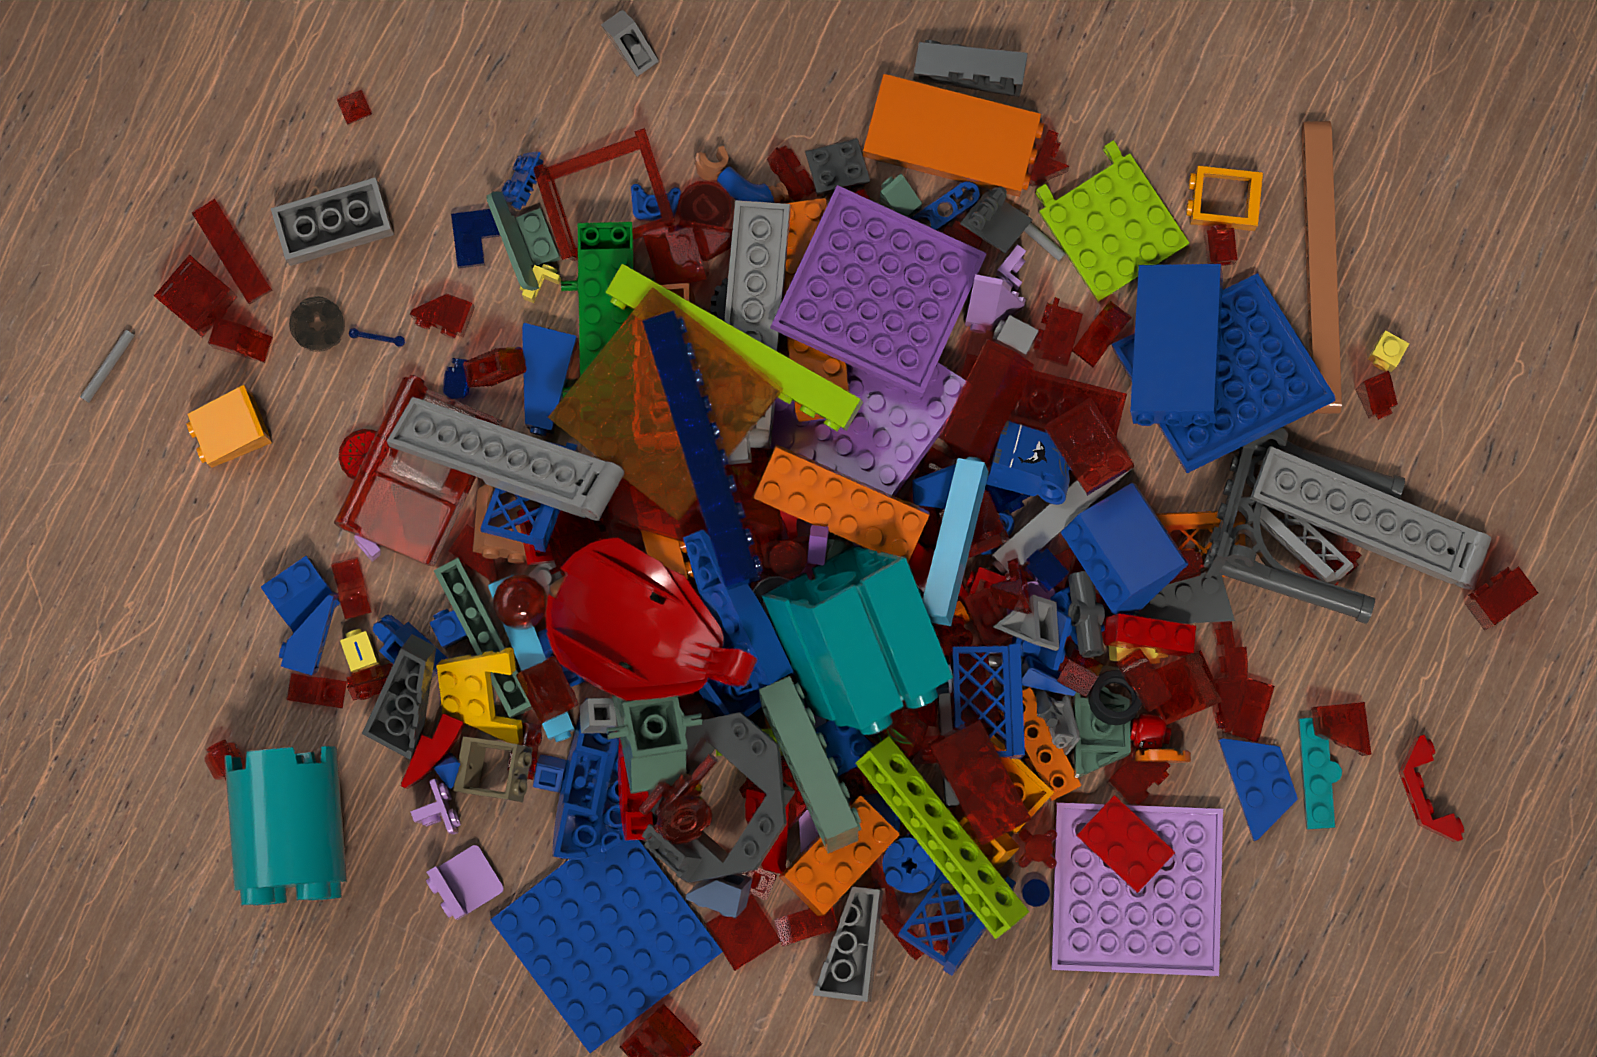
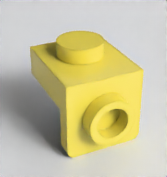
M543 264L542 267L534 265L533 272L539 289L530 291L520 286V290L523 291V299L534 303L544 279L559 285L561 277L557 274V269Z

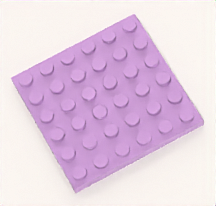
M1056 803L1051 970L1219 976L1223 809L1126 805L1176 852L1148 883L1136 893L1076 836L1105 804Z

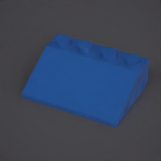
M1135 483L1127 485L1081 512L1061 531L1062 536L1114 614L1135 616L1188 565V562Z

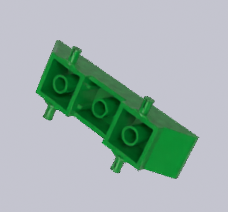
M632 222L577 223L578 278L577 280H561V292L578 291L580 384L579 387H564L563 398L580 399L581 439L634 438L635 316L633 314L635 311L627 306L622 310L610 303L612 297L606 293L622 264L635 271Z

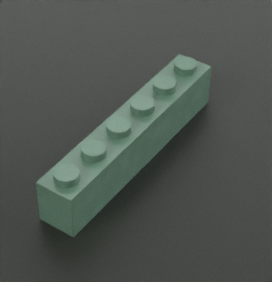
M456 558L435 569L434 572L476 654L482 655L487 651L500 652L506 648L461 560ZM517 668L512 675L490 672L492 685L511 719L535 707L533 699Z

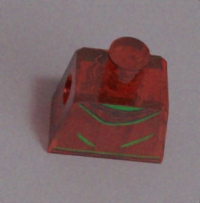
M901 707L890 713L893 720L890 726L877 733L865 735V737L875 745H878L890 736L911 762L922 748L928 726L919 719V714L915 709Z

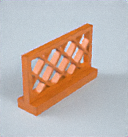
M1218 511L1155 513L1168 534L1173 530H1180L1187 536L1178 547L1179 550L1190 540L1201 549L1191 562L1186 559L1188 565L1175 578L1190 574L1186 572L1191 567L1196 572L1199 571L1194 564L1204 553L1207 554V550L1212 543L1209 542L1203 548L1192 537L1200 529H1208L1212 533L1213 530L1211 528L1219 527L1221 519L1216 518ZM1237 511L1233 528L1246 522L1244 515ZM1188 529H1194L1190 535L1185 531ZM1239 534V539L1234 544L1246 546L1245 534Z

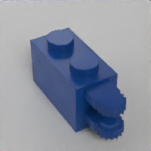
M385 615L381 618V621L373 624V633L384 643L379 652L393 665L400 649L412 634L432 644L411 623L407 622L403 625L392 615ZM436 648L432 678L437 674V664L442 659H448L438 648Z

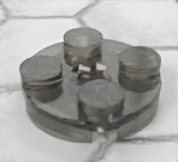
M314 296L304 299L296 307L295 311L293 310L289 320V327L292 336L301 347L313 352H322L340 343L345 330V319L335 303L325 297ZM316 317H319L321 322H325L320 331L310 327V323H313Z

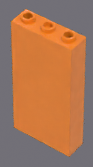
M883 74L863 149V157L959 182H972L978 187L990 190L995 187H1004L1007 194L1020 197L1021 190L1027 191L1031 175L1026 174L1028 164L1034 165L1038 149L1033 148L1035 138L1041 139L1044 123L1039 122L1040 113Z

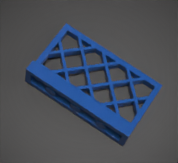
M568 442L566 446L555 444L579 452L578 445ZM495 488L480 528L481 532L534 545L535 550L546 552L560 510L541 503L539 508L529 512L524 502L530 499L514 494L516 500L503 506L499 498L501 494L507 491ZM521 505L525 515L512 521L506 511ZM503 513L508 523L501 527L491 526L492 518ZM529 520L533 526L530 535L518 533L515 526Z
M1020 644L952 647L956 758L1021 759L1025 755ZM976 653L985 654L980 658ZM990 653H1002V665L996 671L983 661ZM959 654H970L978 662L967 672L959 664ZM979 664L992 675L983 685L970 675ZM1001 670L1003 679L998 675ZM959 671L964 675L961 679H959ZM994 677L1003 685V693L997 699L984 688ZM966 678L978 688L970 699H967L960 692V684ZM980 692L993 702L984 713L971 702ZM1002 697H1003L1004 706L999 702V700H1000ZM960 698L965 702L962 707L960 705ZM967 705L980 716L970 727L961 719V712ZM995 705L1004 712V720L998 727L985 716ZM981 719L994 729L985 740L972 730ZM1003 725H1004V727H1005V733H1003V732L1000 730V728H1001ZM961 726L966 730V732L963 735L961 731ZM996 732L1005 740V751H994L987 744ZM970 733L981 745L975 751L962 752V739ZM982 747H984V748L987 749L988 751H979V750H980Z
M942 873L902 927L898 936L944 966L943 971L953 976L987 928L973 911L965 912L963 898L957 890V895L942 897L941 885L950 883ZM1007 876L1004 880L1014 890L1017 882ZM937 892V896H938V897L932 898V897L935 895V893ZM958 900L961 913L946 915L944 902ZM939 903L941 916L927 917L925 910L927 904ZM962 918L963 931L950 933L948 920ZM943 921L946 934L931 936L928 923ZM924 924L926 937L916 938L908 930L912 925ZM947 939L949 950L944 956L934 950L932 941Z

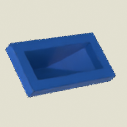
M956 464L914 479L913 503L919 506L945 509Z

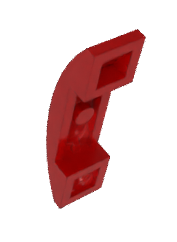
M619 737L618 790L625 840H646L642 835L648 825L653 824L652 811H649L648 791L631 794L621 739Z

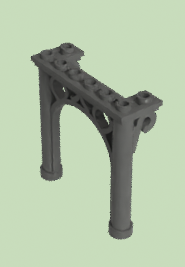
M1279 428L1240 447L1239 455H1234L1229 471L1234 472L1232 480L1227 479L1223 494L1227 495L1226 502H1221L1216 518L1221 519L1219 527L1215 526L1210 538L1212 546L1204 560L1203 566L1207 567L1205 578L1211 579L1212 576L1217 577L1220 574L1354 617L1355 621L1367 624L1373 612L1374 597L1293 572L1283 567L1272 557L1261 535L1260 515L1263 504L1250 499V497H1241L1246 481L1250 488L1254 489L1256 479L1253 471L1256 465H1262L1269 447L1284 451L1398 499L1402 495L1405 478L1393 475V477L1301 448L1287 441L1288 432L1283 428ZM1237 511L1244 515L1246 524L1237 525L1233 528ZM1236 535H1248L1254 547L1251 549L1246 546L1235 545ZM1256 554H1258L1265 565L1255 561Z

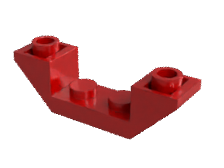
M1425 734L1418 736L1414 739L1399 771L1416 822L1419 826L1452 842L1463 840L1462 833L1465 832L1460 818H1455L1454 813L1432 820L1431 815L1434 814L1433 806L1429 798H1424L1421 790L1424 788V782L1420 773H1415L1414 768L1434 761L1432 755L1436 753L1431 739H1426Z

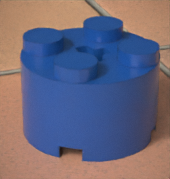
M911 833L894 841L884 853L882 866L886 882L902 892H919L936 882L942 874V871Z

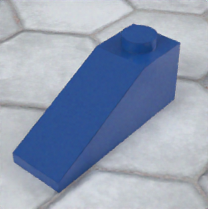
M332 592L292 634L287 643L283 642L279 652V658L282 659L281 667L308 675H314L318 672L339 593Z

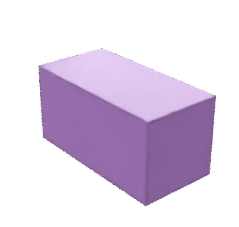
M811 525L807 563L825 564L829 527Z

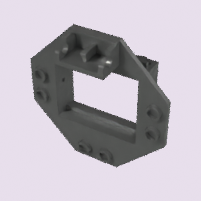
M739 712L702 720V725L686 728L685 737L688 747L686 750V785L648 791L649 811H652L653 824H649L642 835L647 840L644 846L658 856L676 873L677 877L685 882H696L757 870L787 824L785 807L795 793L783 781L780 745L745 714ZM714 749L767 794L729 854L699 827L684 836L671 837L663 834L658 826L659 816L663 809L672 801L686 795Z

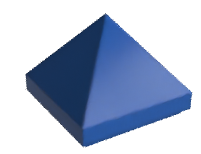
M447 753L433 768L448 788L454 786L460 762L452 753Z

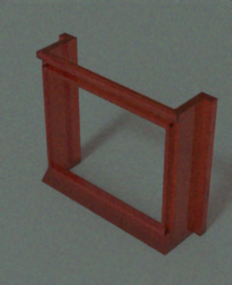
M645 128L634 131L636 136L564 162L549 167L544 164L534 167L533 171L562 260H578V248H576L555 180L638 150L641 151L662 218L633 228V240L675 226V218Z

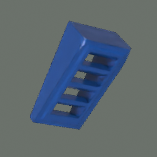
M1026 656L1022 662L1023 686L1070 696L1075 695L1076 686L1073 677L1059 670H1052L1031 656Z

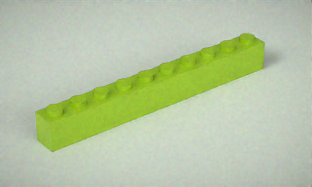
M624 264L620 266L606 290V293L612 297L610 303L622 310L626 306L635 311L633 316L645 323H648L649 320L659 324L657 327L659 331L670 337L673 333L682 337L681 343L693 350L698 346L706 351L704 356L717 364H719L720 360L730 365L728 370L742 377L744 373L754 378L752 383L765 391L770 387L778 392L776 394L777 398L789 405L793 400L801 405L800 411L812 418L816 414L825 419L823 424L837 432L840 428L845 431L848 430L863 404V401L855 395Z

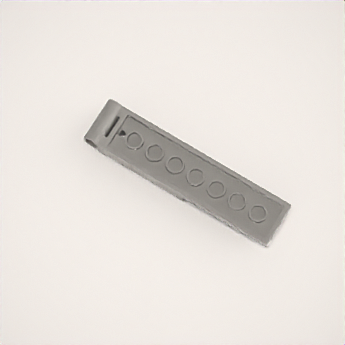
M735 200L724 322L780 353L781 333L770 329L783 301L791 205ZM721 360L719 378L738 377V375L728 370L730 365ZM744 373L743 379L746 386L747 408H738L731 411L726 421L727 428L732 432L746 431L750 435V447L770 449L776 391L770 387L766 391L752 383L754 378ZM748 409V414L743 415V410Z
M415 397L411 398L387 439L389 447L482 478L486 485L592 520L600 519L624 475V470L612 462H605Z
M1274 447L1267 449L1250 497L1254 501L1345 537L1349 543L1468 590H1474L1492 539L1485 533L1468 528Z

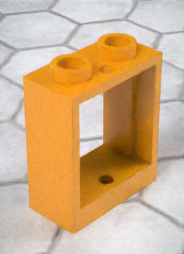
M1197 166L1195 173H1190L1189 189L1193 190L1192 200L1187 201L1186 216H1191L1190 224L1255 231L1259 219L1263 173ZM1211 177L1248 181L1245 218L1200 213L1203 178Z

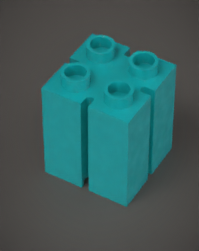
M852 546L826 560L824 565H817L812 568L815 580H809L807 574L803 573L762 595L797 683L801 687L807 707L810 708L813 715L834 721L836 726H850L859 729L864 735L882 731L893 722L890 713L903 707L902 700L905 701L908 708L925 706L938 697L936 687L953 678L905 557L883 552L877 553L874 550Z

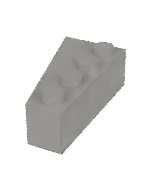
M852 887L812 995L871 1002L884 890Z

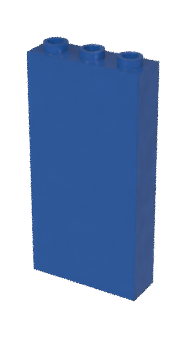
M1221 264L1139 265L1130 408L1133 424L1141 426H1151L1153 424L1178 426L1181 423H1194L1198 426H1205L1209 423L1217 422L1223 293Z

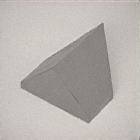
M1032 595L993 626L1032 644L1055 651L1059 649L1057 606L1054 601Z

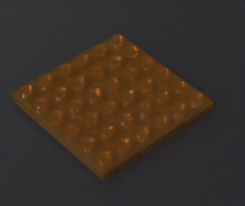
M652 287L548 418L600 460L612 462L620 466L624 470V479L679 521L782 393L783 389Z

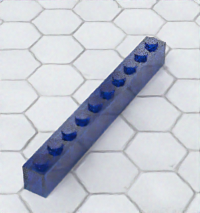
M674 310L642 320L725 587L729 590L760 580L758 572L763 571L761 561L758 555L753 556L750 545L755 544L750 528L745 529L742 518H746L742 502L736 503L733 492L738 491L734 476H728L725 465L729 464L725 448L719 449L717 439L721 438L717 423H711L708 414L713 409L708 395H702L700 386L705 384L700 369L695 370L692 359L696 358L692 343L686 344L683 334L688 332L683 316L678 317Z

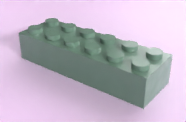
M787 677L759 689L762 710L777 743L780 745L781 752L827 854L859 841L858 831L861 830L859 824L861 823L860 817L855 807L851 809L849 807L848 798L850 796L844 782L838 783V769L833 758L827 759L826 757L827 752L825 748L827 746L821 732L815 733L814 723L816 722L810 708H804V695L798 683L793 684L791 678Z

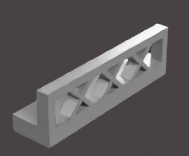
M1266 505L1262 506L1260 525L1319 580L1335 585L1354 567L1341 552L1308 522L1291 516L1293 519H1289V515L1286 513L1285 519H1277L1271 513L1274 508ZM1289 525H1301L1304 528L1303 537H1297L1288 529ZM1307 542H1319L1322 544V554H1315L1307 547ZM1326 560H1339L1343 566L1334 573L1326 564Z

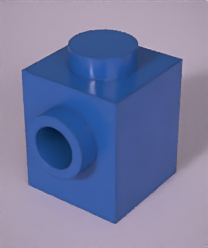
M448 609L442 610L433 616L435 620L429 622L441 647L445 650L468 638L454 610L451 612Z

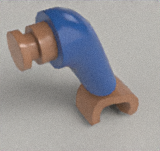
M724 146L718 147L716 157L719 162L716 163L710 162L706 158L705 153L700 152L696 154L695 166L698 175L705 181H717L735 200L780 203V200L783 202L789 200L787 189L782 182L777 183L776 187L773 185L768 187L764 183L760 185L752 184L732 167H727L728 154Z

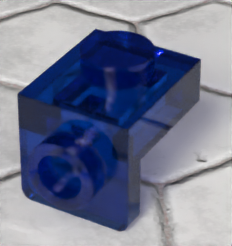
M987 484L985 486V490L998 513L1007 509L1010 513L1015 512L1025 506L1023 500L1030 497V495Z

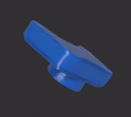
M639 184L632 185L631 196L634 217L637 220L672 222L681 198V190L674 187L666 195L658 196L646 194Z

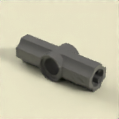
M1086 571L1072 573L1068 576L1072 600L1068 609V616L1071 617L1072 626L1076 627L1079 653L1085 658L1100 656L1105 653L1101 625L1105 617L1104 607L1101 603H1097L1095 586Z

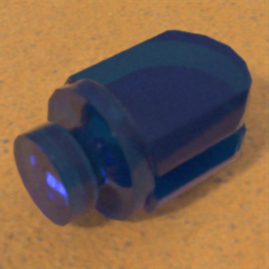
M452 358L451 363H454V367H447L445 370L442 390L448 398L455 400L463 399L469 394L471 370L464 369L465 365H468V360Z

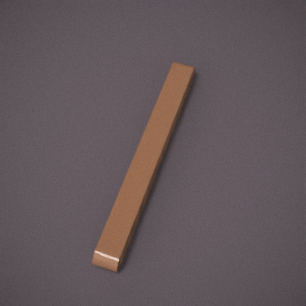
M1331 121L1302 122L1301 129L1309 355L1335 395L1334 402L1312 412V414L1341 413L1342 394Z

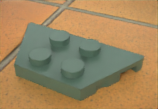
M1075 673L1073 678L1076 693L1073 696V711L1077 729L1080 732V740L1074 746V778H1079L1129 756L1131 740L1130 721L1126 724L1115 726L1105 724L1095 717L1088 702L1090 689L1093 684L1083 679L1081 674ZM1103 687L1100 691L1101 702L1111 711L1122 712L1129 708V699L1119 694L1111 693L1106 687Z

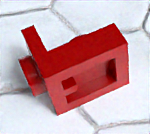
M979 567L978 572H971L966 586L971 588L969 594L973 596L980 581L985 583L984 588L999 593L1000 589L1004 591L1007 589L1010 578Z

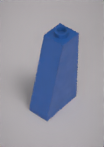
M523 323L525 425L527 428H531L530 433L546 437L547 433L554 434L563 400V389L567 385L578 338L575 335Z

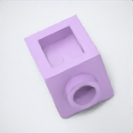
M1019 245L1014 248L996 272V275L999 277L998 279H1003L1015 290L1021 287L1022 282L1012 275L1011 272L1013 271L1017 274L1026 262L1023 259L1026 251Z

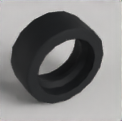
M1116 669L1106 671L1097 677L1090 689L1088 702L1092 713L1097 719L1105 724L1117 726L1126 724L1134 719L1142 705L1144 694L1141 684L1133 675ZM1115 683L1127 688L1132 696L1129 708L1122 712L1111 711L1106 708L1100 700V691L1105 685Z

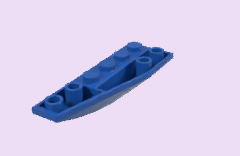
M704 530L684 537V543L700 598L722 629L724 636L722 648L739 649L757 658L747 685L733 686L737 695L770 685L792 673L793 669L769 618L756 595L727 555Z

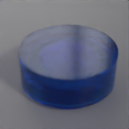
M1040 879L1029 880L1022 888V898L1029 906H1042L1049 899V887Z

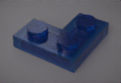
M484 209L452 213L451 218L458 269L484 266L485 259L482 239L501 237L491 210Z

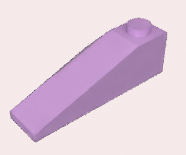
M975 274L965 326H969L970 331L977 333H986V330L992 331L1001 320L1006 321L1009 315L1013 317L1022 311L1026 299L1018 297V292L1011 291V286L1003 279Z

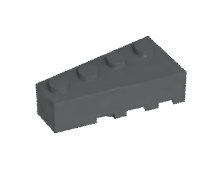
M925 40V42H919L913 80L1020 97L1028 53L966 47L959 44L945 45L935 40Z
M1207 568L1174 578L1135 615L1183 624L1235 621L1222 576L1218 574L1217 577L1212 576L1211 579L1205 578Z
M413 634L400 649L362 732L368 738L410 760L424 731L437 648Z

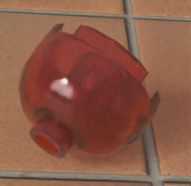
M513 575L506 578L497 587L493 596V608L497 617L506 626L515 630H527L537 626L544 618L548 595L544 586L537 579L528 575Z

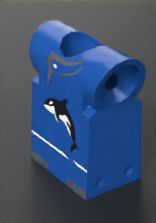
M1004 420L986 484L1030 496L1039 495L1041 499L1051 504H1063L1066 500L1070 484L1068 471L1075 463L1078 442L1073 438L1065 436L1053 438L1051 434Z

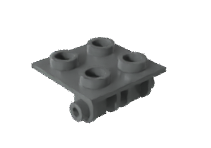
M858 139L805 152L817 196L822 195V197H826L825 195L834 193L837 185L849 190V187L851 189L860 186L865 187V184L870 181Z
M995 187L991 192L989 190L986 191L960 224L1006 254L1033 219L1005 201L1007 191L1004 187Z

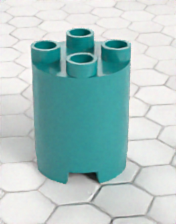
M322 746L321 763H316L314 752L295 754L293 747L248 751L246 754V769L242 767L241 757L224 756L234 891H240L241 905L259 906L287 903L286 888L296 887L297 900L312 901L342 898L341 882L347 881L337 747Z

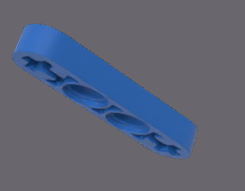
M963 182L910 219L917 221L920 218H925L930 222V228L938 231L976 205L980 196L978 186L972 182ZM963 189H966V191L972 190L974 192L972 194L973 200L969 201V199L965 198L959 203L962 208L958 209L956 202L950 197L954 195L955 200H958L963 195ZM942 203H948L952 206L953 213L948 217H942L938 214V206Z

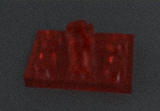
M1091 397L1043 426L1087 496L1135 467Z

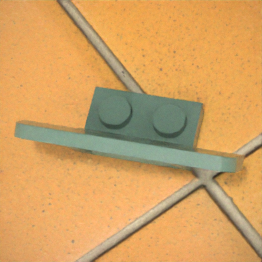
M491 192L486 196L517 280L523 289L530 291L539 289L533 272L534 265L542 267L543 264L548 265L560 260L541 209L539 208L515 218L509 211L503 193Z

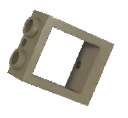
M463 736L459 756L460 767L453 791L523 802L527 791V777L532 763L531 754L533 748L519 744ZM486 748L512 752L506 792L479 788Z

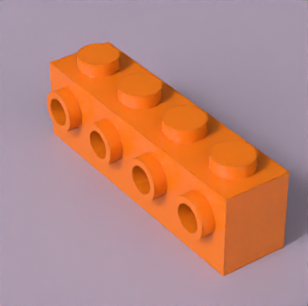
M1031 687L1022 691L1024 745L1027 756L1023 761L1033 773H1036L1054 791L1049 798L1051 802L1082 785L1078 778H1074V770L1063 749L1057 748L1052 743L1049 726H1046L1044 719L1037 717L1036 697ZM998 710V713H999V715H1000V717H1001V719H1002V721H1003V720H1004V712L1001 711V710Z

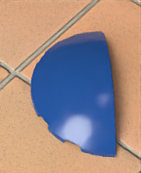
M580 716L564 771L554 827L552 857L563 859L588 858V856L604 853L614 848L624 838L618 790L619 738L608 740L607 733H581Z

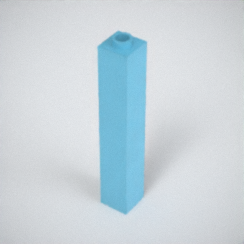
M975 457L957 459L923 596V603L931 623L951 626L989 474L985 462Z
M512 575L489 584L490 593L511 646L514 649V654L548 739L552 740L555 738L557 743L572 737L570 732L574 731L575 727L543 653L536 628L515 576Z

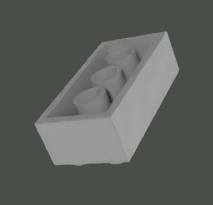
M376 177L271 208L285 260L290 266L394 235L380 184Z

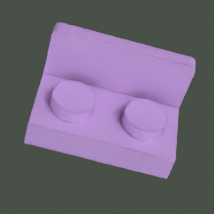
M436 779L430 780L429 782L437 802L410 811L414 822L422 823L423 826L427 827L441 822L440 816H442L448 833L453 835L459 833L457 827L461 823L456 810L450 809L447 802L451 800L448 787Z

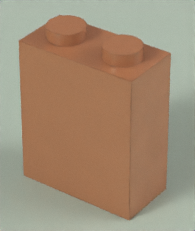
M486 484L478 488L473 552L482 553L485 558L496 559L502 557L507 558L510 563H524L526 555L523 542L481 532L480 528L495 487ZM505 492L500 495L499 500L504 506L516 500V497L513 493ZM529 500L524 502L527 508H537L539 502ZM518 505L506 511L512 521L518 518L517 511L521 510L522 507ZM502 513L492 518L490 525L501 527L508 522ZM520 525L515 526L518 533H521Z

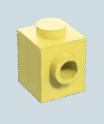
M1385 330L1379 337L1368 360L1372 361L1376 368L1385 372L1387 370L1392 372L1399 364L1409 343Z

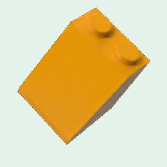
M245 385L187 414L190 422L186 423L188 431L192 438L197 437L200 447L196 448L198 456L202 463L207 462L211 468L272 443L253 393Z

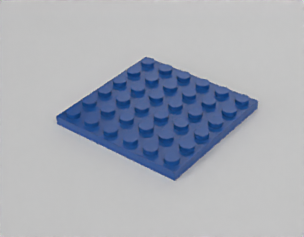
M1258 273L1224 289L1222 293L1217 422L1209 423L1205 426H1198L1194 423H1181L1178 426L1157 424L1186 474L1335 401V395ZM1135 333L1112 344L1113 351L1131 381Z
M624 837L622 842L604 853L588 856V858L569 859L490 919L589 1053H592L723 952L640 840H625Z

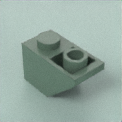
M902 174L896 178L893 176L889 177L881 185L882 190L880 191L879 203L882 206L908 218H911L921 209L922 202Z

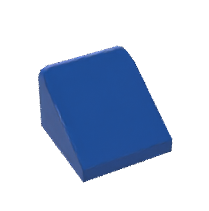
M540 755L536 766L533 787L560 793L567 760Z

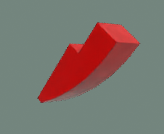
M443 714L433 738L421 736L400 786L409 789L434 770L433 767L453 748L466 723Z

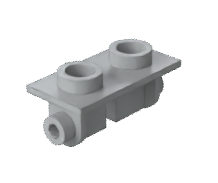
M1065 695L1061 701L1051 698L1063 716L1057 718V725L1049 727L1052 743L1057 748H1063L1064 754L1068 755L1080 740V732L1077 729L1069 696Z

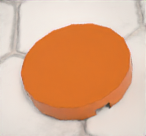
M1174 749L1137 750L1135 752V761L1146 763L1191 762V752L1183 750L1182 755V753L1174 751Z

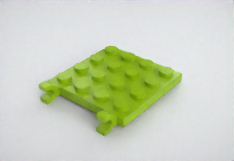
M1114 140L1105 145L1103 152L1112 163L1108 168L1056 201L1046 184L1036 189L1037 192H1035V195L1045 207L1039 211L1040 216L1098 303L1138 278L1139 265H1158L1190 244L1132 155L1129 153L1123 157Z

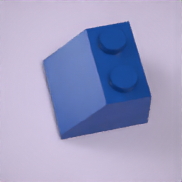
M307 556L261 586L263 592L293 633L320 603L333 592L312 560ZM338 598L335 608L341 604Z

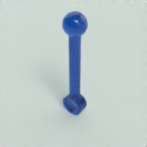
M356 328L349 330V336L353 339L357 337L395 343L397 347H403L405 344V339L402 336L392 338L359 332Z

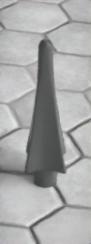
M1035 688L1037 717L1044 719L1046 726H1056L1058 723L1057 718L1063 715L1046 690Z

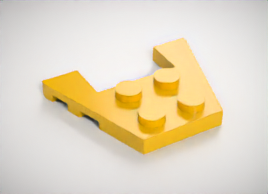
M504 648L500 652L487 651L482 655L472 657L471 655L442 659L437 664L442 713L507 743L521 745L524 742L522 720L495 715L490 673L512 675L516 670L514 649Z

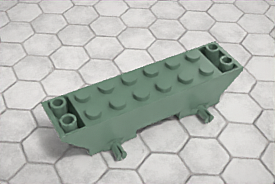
M653 592L650 599L660 603L658 594ZM622 661L619 663L620 666L630 669L632 672L633 668ZM612 695L618 727H608L606 732L608 740L619 737L621 739L631 794L686 785V750L688 749L685 737L686 728L702 725L701 714L684 716L679 706L678 696L624 701Z

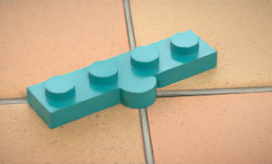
M1327 717L1298 719L1306 829L1335 828L1332 783L1340 780L1342 769L1338 763L1330 761Z

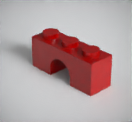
M1116 614L1106 617L1104 645L1127 649L1135 647L1156 649L1155 653L1182 657L1194 653L1196 626Z

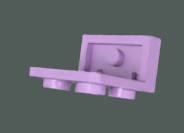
M477 845L469 847L439 867L435 866L427 871L430 877L426 880L428 886L434 894L439 892L444 900L440 904L449 918L453 916L455 920L466 916L501 894L504 890L502 883Z

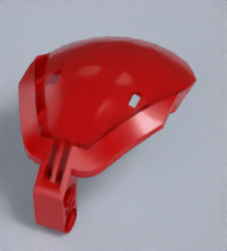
M620 538L603 539L590 543L574 553L561 567L566 575L556 597L554 598L548 594L545 611L547 636L559 664L576 673L593 686L624 701L692 694L700 690L706 684L708 678L731 686L747 685L757 658L739 649L722 648L724 636L721 627L684 575L663 566L662 562ZM654 592L666 599L663 604H660L650 599L651 594ZM622 661L633 668L632 672L630 669L620 666L619 663Z

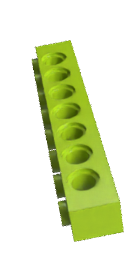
M890 736L868 751L855 763L995 939L1030 912Z

